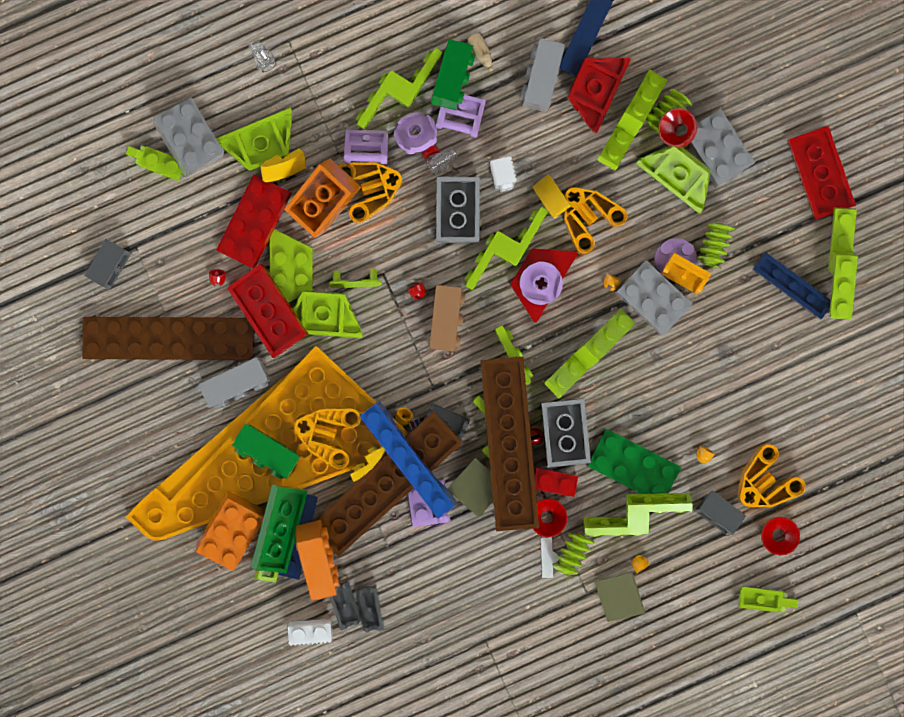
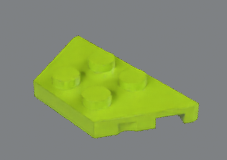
M291 108L216 139L220 146L249 171L260 168L261 164L275 155L284 158L289 154L292 110Z
M669 146L644 156L637 161L636 164L695 211L699 214L703 211L711 169L683 147Z
M274 229L270 237V276L288 303L299 298L303 291H313V248Z
M303 291L293 307V311L308 334L363 338V332L345 293Z

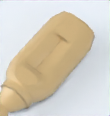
M479 33L470 36L468 44L473 45L475 57L489 71H493L492 55L483 37Z

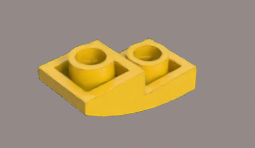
M298 148L283 159L275 155L260 165L263 181L280 180L305 169L304 152Z
M550 174L532 186L554 219L572 206Z
M377 444L367 450L369 454L365 455L368 464L365 465L362 462L352 468L354 472L350 476L354 482L363 477L377 464L385 452L383 446L379 447Z

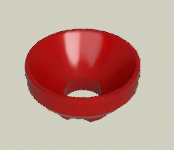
M683 108L669 110L664 114L659 123V135L662 141L669 146L677 148L691 143L698 130L697 121L693 114ZM680 125H686L687 132L684 136H677L676 131Z
M546 498L537 501L539 528H532L534 532L543 537H554L560 534L566 527L568 519L565 507L554 499ZM548 510L553 513L554 518L550 523H545L541 520V515L544 511Z
M775 517L767 521L763 526L761 540L764 547L770 553L783 556L790 554L797 548L800 542V531L792 520L786 517ZM782 529L784 531V538L781 541L773 539L772 534L774 530Z

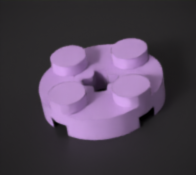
M417 112L407 114L398 121V126L394 130V137L398 146L405 150L407 154L424 151L437 142L435 122L427 114L426 116L420 115ZM414 130L420 131L419 134L412 135Z
M679 238L669 239L662 243L654 256V264L660 274L672 253H676L697 265V253L693 245Z
M534 263L527 267L521 275L520 288L522 294L531 303L545 305L554 301L562 291L563 279L556 267L550 263ZM540 277H543L544 282L547 283V287H542V290L538 289V285L535 284V281L540 280Z

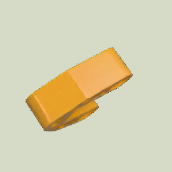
M376 162L341 163L338 165L341 169L349 168L352 172L350 177L354 181H361L377 175L381 177L360 184L364 196L385 190V193L365 199L366 201L351 206L349 216L357 224L366 222L390 205L402 185V176L398 171ZM391 175H394V178L397 176L399 179L394 186H391V183H387ZM361 208L365 211L362 219H355L353 217L355 209Z
M574 187L568 189L564 194L572 206L563 212V221L575 250L580 254H587L592 251L595 242L586 230V227L573 212L576 210L588 226L599 219L587 205V200L611 226L619 227L627 221L626 210L597 191ZM568 194H577L579 196L577 200L579 201L577 203L575 201L570 202L569 198L571 196H568ZM614 211L622 214L621 222L616 223L612 220L611 215ZM585 238L589 240L590 247L587 250L579 247L580 239Z
M355 408L320 409L299 418L294 424V429L309 452L332 467L343 469L350 461L347 451L313 440V436L334 442L337 429L317 424V422L320 420L334 425L353 428L360 424L361 413ZM348 412L356 413L358 417L356 423L350 424L346 421ZM303 421H307V425L310 426V430L308 431L307 429L306 433L302 432V428L299 427L300 423H304ZM342 453L346 458L345 463L342 465L336 464L334 461L335 454Z
M767 443L760 445L743 469L737 493V499L742 505L747 507H773L798 497L805 492V482L795 476L787 477L764 496L761 494L777 482L773 475L768 472L754 484L751 483L778 459L779 452L774 445ZM766 448L772 450V456L769 459L763 457V451ZM796 480L799 483V488L797 491L792 492L790 490V483ZM746 492L750 494L752 492V495L750 496L752 499L751 501H744V499L746 498Z

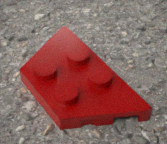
M585 58L581 63L566 98L595 134L600 129L630 63V58Z
M536 248L530 250L510 286L534 323H537L548 303L537 305L531 303L523 296L520 288V278L523 271L534 263L547 262L556 267L563 279L577 257V252ZM543 277L535 281L538 289L542 290V287H547Z

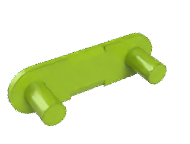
M370 269V279L362 281H340V271L334 270L333 281L329 282V287L331 288L377 287L382 285V281L377 280V269Z

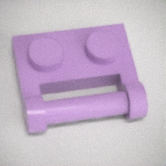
M464 95L463 102L457 105L456 111L440 107L436 128L442 129L443 127L471 134V137L477 138L486 100ZM448 113L472 119L474 124L471 126L444 119L445 114Z
M346 130L344 163L367 161L387 164L388 131ZM351 151H381V153H351Z
M445 479L439 480L443 485H445ZM415 488L408 493L413 527L451 522L450 515L447 512L440 518L433 517L431 509Z

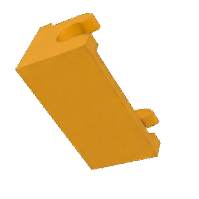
M672 253L661 275L698 295L703 290L711 273L678 254Z

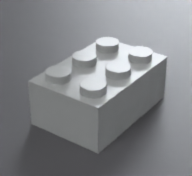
M541 38L538 44L534 43L530 59L534 60L533 65H528L525 80H529L528 86H523L520 100L524 101L522 107L547 113L565 44Z
M192 98L154 117V126L186 178L223 158V149Z
M722 109L697 123V134L688 145L695 157L711 169L709 179L715 188L755 163Z
M437 177L436 243H479L480 177Z
M644 261L615 292L661 336L665 335L693 305L648 261Z
M256 357L198 384L208 407H215L217 410L229 405L228 400L232 398L236 401L248 396V391L251 389L259 391L267 387V382L271 378L261 357Z
M581 398L541 402L547 467L591 463L585 400Z

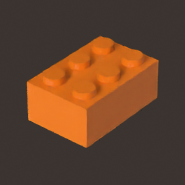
M329 158L318 165L284 210L314 238H317L327 231L361 186Z
M228 490L197 541L196 552L234 572L262 525L265 509Z
M321 520L296 526V545L311 601L337 595L336 587L340 586L337 565H334L333 549L329 545L328 529L322 526Z

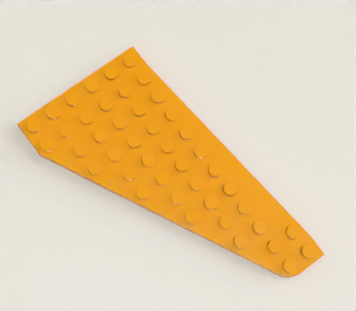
M315 346L298 365L143 498L125 518L151 540H164L209 523L228 490L255 505H259L268 501L272 485L302 489L351 471L353 467L362 462L367 465L368 462L365 458V455L369 454L367 450L377 444L379 447H382V445L362 419L360 424L353 428L334 425L320 420L317 422V424L337 429L334 442L313 436V440L347 451L350 461L343 469H336L309 452L295 432L294 424L299 418L320 409L355 408L363 414L377 402L318 346ZM348 412L346 421L350 424L356 423L358 420L356 413ZM393 418L404 437H406L409 432ZM303 421L304 423H300L299 427L302 428V432L306 433L307 429L308 431L310 430V426L307 425V421ZM245 423H249L301 455V458L287 479L283 477L281 480L271 474L272 470L266 466L261 468L253 463L254 459L246 455V457H243L234 451L235 447L232 444ZM386 450L380 460L388 454ZM337 453L334 456V461L336 464L342 465L345 463L346 458L342 453Z

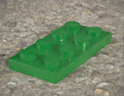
M605 429L590 458L591 463L587 464V467L640 494L669 493L682 468L608 429Z
M272 485L251 569L287 573L296 539V526L300 524L308 493L307 490Z

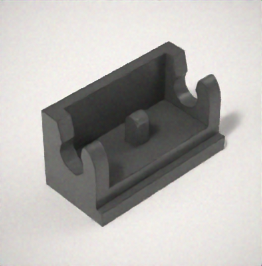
M105 239L84 276L111 290L132 253Z
M431 402L424 419L435 411L462 440L470 419Z
M713 490L705 495L694 510L727 536L733 535L746 517L745 514Z
M349 581L340 583V586L336 587L337 595L330 596L340 630H344L351 625H358L361 622V617Z
M377 585L356 589L363 631L367 633L371 630H384Z

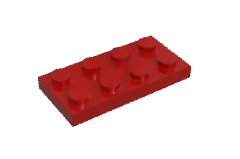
M829 125L787 140L814 220L833 214L834 207L851 208L856 206Z
M253 174L216 251L252 269L256 267L292 193L271 182H264L262 178Z
M258 264L227 287L272 358L278 357L308 335L303 324L263 264Z

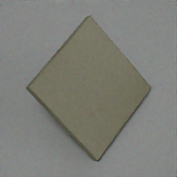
M474 458L448 487V490L478 518L493 502L491 471Z
M633 572L595 581L607 622L646 613Z

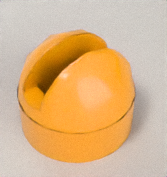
M607 273L603 280V286L606 289L610 285V291H614L620 286L622 281Z
M404 407L399 408L395 414V420L401 426H407L413 418V413Z
M700 445L696 455L701 463H708L713 459L715 453Z
M638 555L632 560V567L636 573L641 572L650 565L647 558L642 555Z

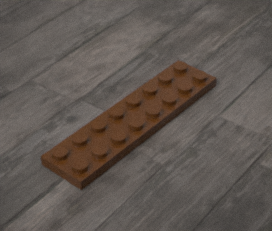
M83 317L82 359L252 360L254 359V329L247 318Z
M524 357L480 360L496 532L539 528Z
M435 411L405 437L431 472L463 443L458 435ZM387 454L315 521L321 520L322 526L327 527L329 545L332 546L333 551L339 557L414 487L389 454Z

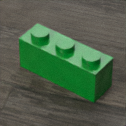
M448 39L432 95V105L456 111L457 105L462 104L465 95L462 87L468 84L470 77L467 69L468 66H473L476 54L472 53L473 45Z
M249 423L244 424L232 444L237 454L246 457V455L254 459V464L261 468L265 466L272 470L271 474L281 480L283 477L287 479L301 458L300 454Z

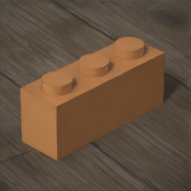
M436 285L429 349L455 352V347H460L461 335H457V327H462L463 314H459L460 305H464L465 293L461 292L462 288Z

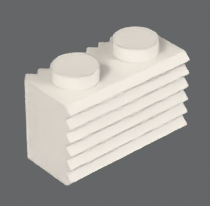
M510 156L490 162L495 189H500V192L512 190L517 180L515 178L516 174H514L515 170H513V162L511 161L512 157Z
M332 619L289 622V645H305L306 643L313 645L314 642L316 644L318 642L326 644L327 641L330 643L333 639Z

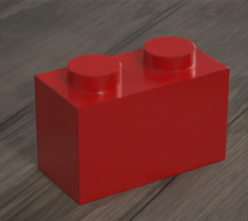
M535 467V489L575 497L579 476Z

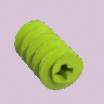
M671 89L669 91L671 96L665 95L663 97L665 102L659 101L657 103L659 108L653 107L651 110L653 114L649 113L646 118L648 124L657 134H659L660 120L665 113L674 108L686 109L685 104L692 106L689 99L675 89Z
M715 222L708 224V228L712 232L705 233V236L710 240H703L702 242L707 248H701L700 252L705 256H698L697 260L707 266L722 269L717 264L725 262L720 255H727L723 247H730V244L725 239L733 238L728 231H734L735 228Z
M577 531L576 534H568L572 541L564 542L568 549H560L564 556H556L560 563L552 564L556 570L570 578H573L570 574H578L575 566L582 567L579 559L587 558L583 551L590 552L591 550L587 544L595 543Z

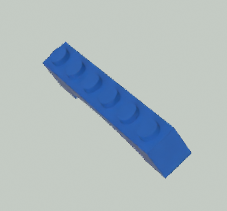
M378 401L360 415V418L437 518H440L458 503L447 487L436 478L417 455L381 401Z

